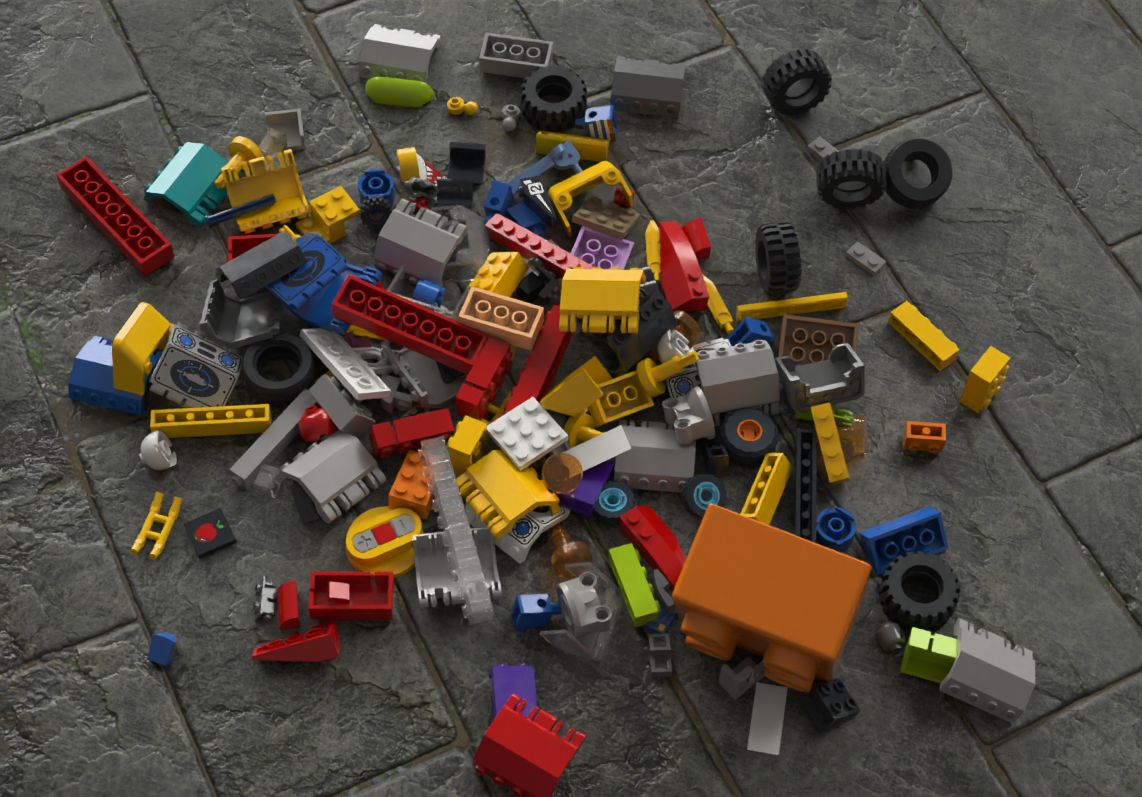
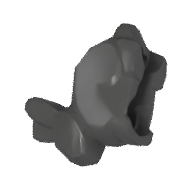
M412 176L409 181L404 183L407 193L416 197L435 198L438 193L436 185L416 176Z

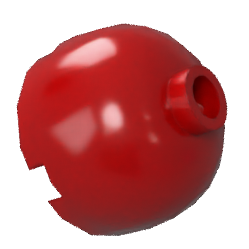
M315 405L305 409V413L300 417L298 425L300 435L305 442L317 441L321 439L320 435L325 433L328 436L338 428L325 410Z

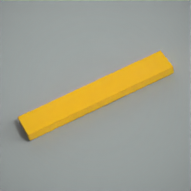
M846 292L739 305L736 310V320L740 322L745 317L763 319L779 317L784 314L795 315L842 309L846 306L848 296Z

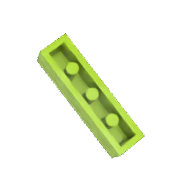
M632 543L609 549L608 560L634 627L645 625L647 622L658 619V614L661 612L658 600L655 601L653 598L654 590L652 584L647 583V572L645 567L640 565L639 561L641 559L638 550H634Z

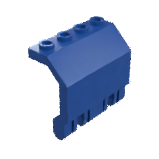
M346 263L348 266L347 270L339 276L334 274L336 278L323 288L319 284L321 291L311 299L305 296L307 302L298 310L293 307L289 309L285 304L284 306L306 324L344 335L351 324L332 316L331 310L332 303L348 274L376 286L382 277V273L368 266L360 268Z
M95 335L75 357L68 383L69 399L142 416L145 412L144 395L114 389L111 341L109 338L104 339V337ZM155 349L150 356L152 369L144 378L145 392L148 381L163 353L161 350Z

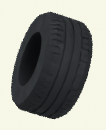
M921 137L906 139L897 144L884 159L886 194L898 205L911 209L925 208L936 202L948 190L953 175L951 160L947 156V152L938 143ZM917 159L926 164L931 173V182L927 187H914L904 179L902 164L905 160Z

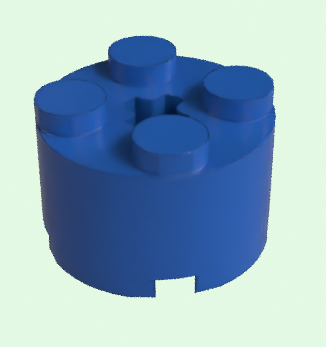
M370 169L364 172L365 174L358 179L360 202L364 204V199L369 200V196L374 198V195H378V198L382 196L384 200L387 199L392 206L395 199L393 177L382 169ZM375 207V208H372L371 210L378 211V210H382V209L379 208V207Z
M421 279L413 292L412 302L436 312L437 307H441L443 303L445 288Z
M839 507L823 510L818 515L816 521V544L840 553L846 551L851 546L856 531L853 515Z

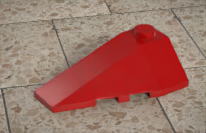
M332 619L310 626V631L303 634L297 631L292 633L285 641L277 639L254 649L251 657L253 660L332 661L339 656L341 650L337 621Z

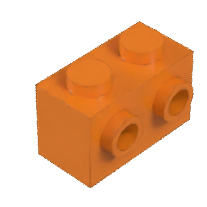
M906 422L903 431V449L914 452L929 451L930 453L943 451L946 442V424Z

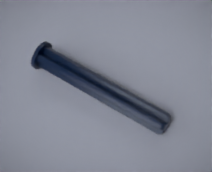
M274 194L209 217L205 215V220L209 229H212L211 226L275 204L276 198Z

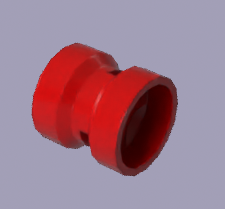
M616 187L613 203L631 208L621 188ZM630 190L634 198V190Z

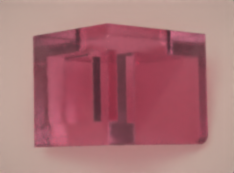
M353 331L346 332V342L352 348L372 347V341L368 336L355 339Z

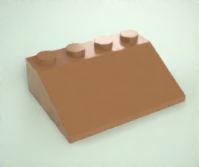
M784 314L778 357H791L795 362V366L830 360L832 348L844 343H848L856 353L859 324Z

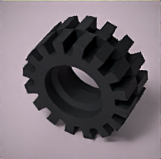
M374 195V198L369 196V200L364 199V204L361 203L360 205L361 221L366 228H371L372 231H375V228H377L378 231H381V227H384L393 210L388 200H384V197L380 196L378 198V195ZM372 208H381L383 210L382 216L378 219L371 218L369 212Z

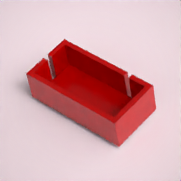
M492 336L488 337L465 379V382L473 386L463 383L456 395L458 416L462 418L469 416L479 421L486 417L488 413L487 407L490 402H494L498 387H502L506 372H510L513 366L511 361L513 352H511L510 343Z
M446 408L394 420V430L391 429L390 422L372 425L369 440L374 458L386 459L391 457V454L399 453V455L407 454L409 450L416 448L418 450H425L429 448V445H445L453 434L454 427L449 409Z
M311 572L308 607L310 619L393 620V572H375L376 585H372L371 572ZM329 581L349 584L350 600L348 604L328 602Z

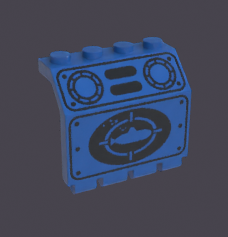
M307 232L295 241L308 262L265 286L289 309L293 307L298 310L307 302L305 296L311 299L321 291L319 284L323 288L336 278L334 274L339 276L348 269L346 258L318 233Z

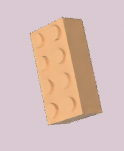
M471 287L458 320L462 324L511 345L532 350L544 322V307Z

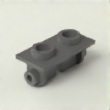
M265 576L259 583H256L254 588V595H257L252 608V613L255 614V622L259 617H263L264 621H270L274 616L275 603L268 602L267 600H275L276 585L274 581L265 582Z

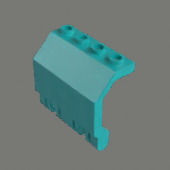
M186 142L183 147L179 146L174 153L176 156L173 159H168L164 165L165 169L163 172L159 171L154 177L155 182L153 184L149 183L146 186L143 200L150 203L153 196L162 197L183 211L188 220L202 227L206 222L205 215L209 217L210 214L200 205H203L210 211H215L216 207L228 194L226 187L218 189L214 182L221 175V168L229 161L205 144ZM241 172L238 173L239 179L242 176Z

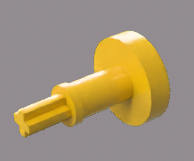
M242 136L235 137L228 146L232 159L224 167L229 166L232 179L234 180L231 165L235 164L239 173L242 170V162L246 161L250 169L248 161L263 157V153L250 139ZM222 173L214 182L218 189L225 187Z
M693 351L680 358L675 356L659 366L652 359L647 358L638 362L637 373L647 393L652 397H656L665 392V379L684 372V367L699 361L697 352Z
M586 413L580 417L578 415L571 416L563 429L568 435L567 442L571 448L603 434L595 430L593 417Z

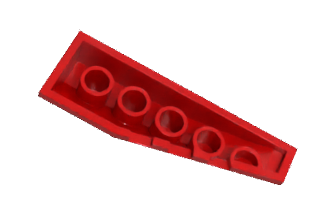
M677 221L660 222V285L664 297L671 305L673 313L703 311L710 296L690 242Z
M651 506L634 507L619 517V529L653 570L658 569L669 582V589L673 593L686 557L674 533Z

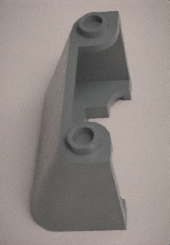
M848 343L833 347L830 351V360L795 367L794 360L789 356L775 358L778 375L789 404L796 412L811 410L813 406L829 402L831 405L857 400L864 394L865 365Z

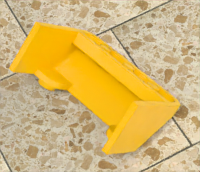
M608 161L600 162L549 189L548 196L569 237L572 236V231L563 211L571 207L573 197L604 182L609 186L619 185L630 207L634 206L633 195L620 171Z
M141 302L112 344L114 389L142 396L145 393L144 378L152 369L150 356L155 349L164 351L171 333L169 331L171 323L148 303Z
M595 355L552 387L539 403L546 410L570 416L578 415L580 417L588 411L587 407L604 395L597 385L613 378Z

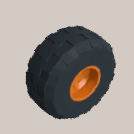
M745 408L734 411L725 418L719 436L727 450L729 460L739 465L754 466L762 464L766 454L774 453L778 441V430L772 418L766 413L757 409Z

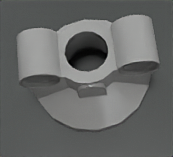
M700 387L692 388L687 395L663 401L665 421L669 424H674L678 443L688 444L702 437L707 440L715 438L711 411Z
M589 572L581 574L578 578L556 585L561 613L573 639L595 632H606L611 628V610L606 606L600 605L596 593L597 578Z

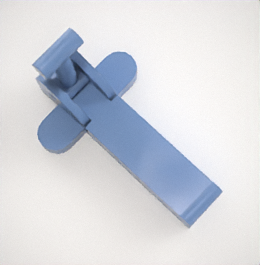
M569 140L563 145L559 144L553 148L547 156L507 184L511 185L514 196L518 193L517 188L520 187V179L537 175L543 176L553 168L557 170L572 168L578 174L583 171L578 165L580 155Z

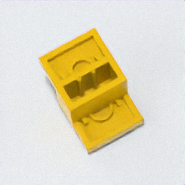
M339 186L309 201L312 210L311 215L296 222V227L303 236L307 232L318 233L330 244L346 236L345 222L360 215V209L342 186Z

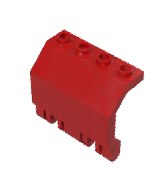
M512 693L484 734L473 758V767L477 773L493 778L492 780L497 785H505L510 788L511 792L518 797H551L558 780L573 756L579 751L587 735L579 730L575 734L576 729L571 727L564 739L559 737L558 734L564 727L563 721H558V718L542 709L539 712L540 708L537 706L532 708L526 718L521 714L527 707L528 701L525 699L521 701L522 697Z

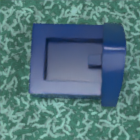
M171 633L152 634V643L147 659L163 665H169L173 648L176 644V637Z

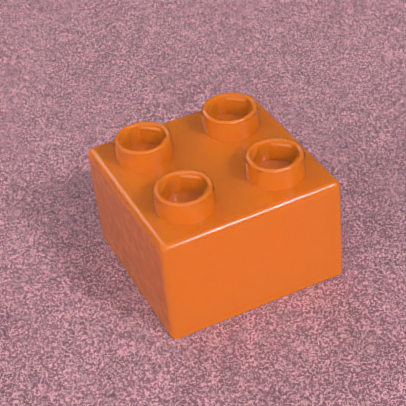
M709 504L672 593L673 602L682 624L680 630L687 635L685 643L688 646L717 659L731 660L736 647L763 657L762 663L765 665L763 674L767 678L789 688L809 692L814 678L821 681H831L834 677L865 596L871 565L723 507Z

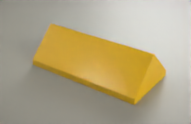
M539 131L536 135V153L548 155L553 148L559 144L563 145L570 140L578 151L580 159L598 162L606 161L610 140L548 131Z

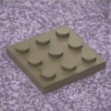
M590 197L573 215L572 222L623 239L639 221L640 213L630 208H622L616 203L602 201L599 197Z

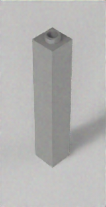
M305 388L230 468L231 480L235 485L248 489L299 434V419L305 413V409L314 405L321 407L309 390Z

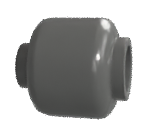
M889 621L878 627L876 638L880 648L891 654L901 651L902 646L906 642L901 626Z

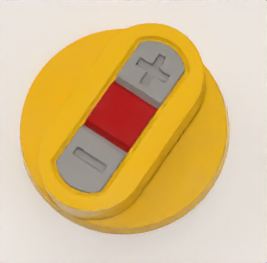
M389 506L373 508L362 513L353 521L346 536L345 549L350 563L359 572H371V578H375V572H393L394 578L408 573L415 567L412 535L424 534L420 517L410 509L397 508L392 510L389 509Z

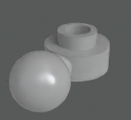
M507 105L502 110V117L504 119L502 126L504 130L510 132L516 128V121L520 117V109L515 105Z

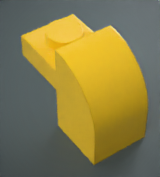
M415 147L397 150L402 182L409 181L412 176L420 178Z

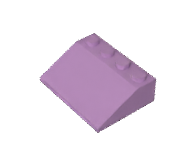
M582 226L570 254L603 270H611L614 267L624 270L634 242L619 239ZM561 278L559 279L557 295L561 296L562 290Z

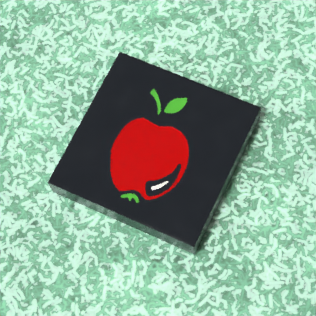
M221 508L184 523V527L199 558L237 542Z

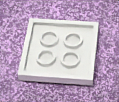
M531 397L487 426L488 435L520 471L568 440V435L534 397Z

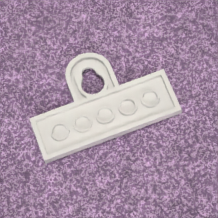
M321 328L301 329L299 336L356 400L379 399L390 396L391 390L376 375V373L382 375L392 372L389 361H385L381 356L380 351L382 349L375 347L352 348L337 332H329ZM363 359H377L379 361L377 363H369Z

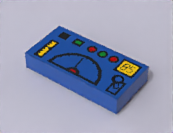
M660 605L661 612L658 614V619L647 622L645 628L656 634L666 633L677 615L676 608L675 612L668 616Z

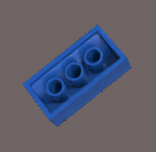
M931 507L859 532L863 551L876 575L885 573L888 565L894 562L898 556H903L904 558L905 553L912 552L916 554L919 551L923 552L924 555H928V553L936 554L949 549L941 512Z

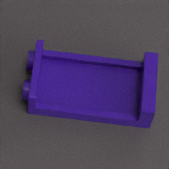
M616 456L570 478L565 473L555 493L560 500L558 505L591 517L600 493L613 469L615 470Z
M497 664L492 666L489 678H492L494 718L506 704L512 693L522 697L521 701L523 699L528 701L527 707L521 714L527 718L532 708L537 706L534 667H527L524 664L516 666Z

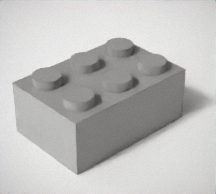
M324 374L309 389L310 393L340 431L360 438L375 423V420L371 417L373 415L367 407H363L361 404L362 400H356L337 377Z

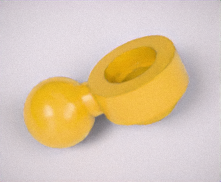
M454 97L447 102L449 113L454 115L461 114L463 111L468 115H475L478 112V105L473 101L464 104L462 98Z

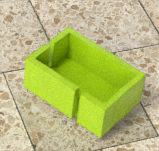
M912 627L903 654L900 672L941 683L950 673L957 657V639L936 633L933 636L930 635L931 632Z

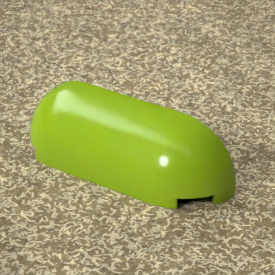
M374 77L369 79L365 86L366 95L374 103L419 108L434 98L433 89L428 84L416 80Z

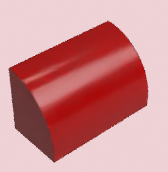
M702 218L689 221L682 226V230L689 240L697 260L709 258L711 244Z
M295 580L286 582L277 589L280 630L300 628L298 589Z

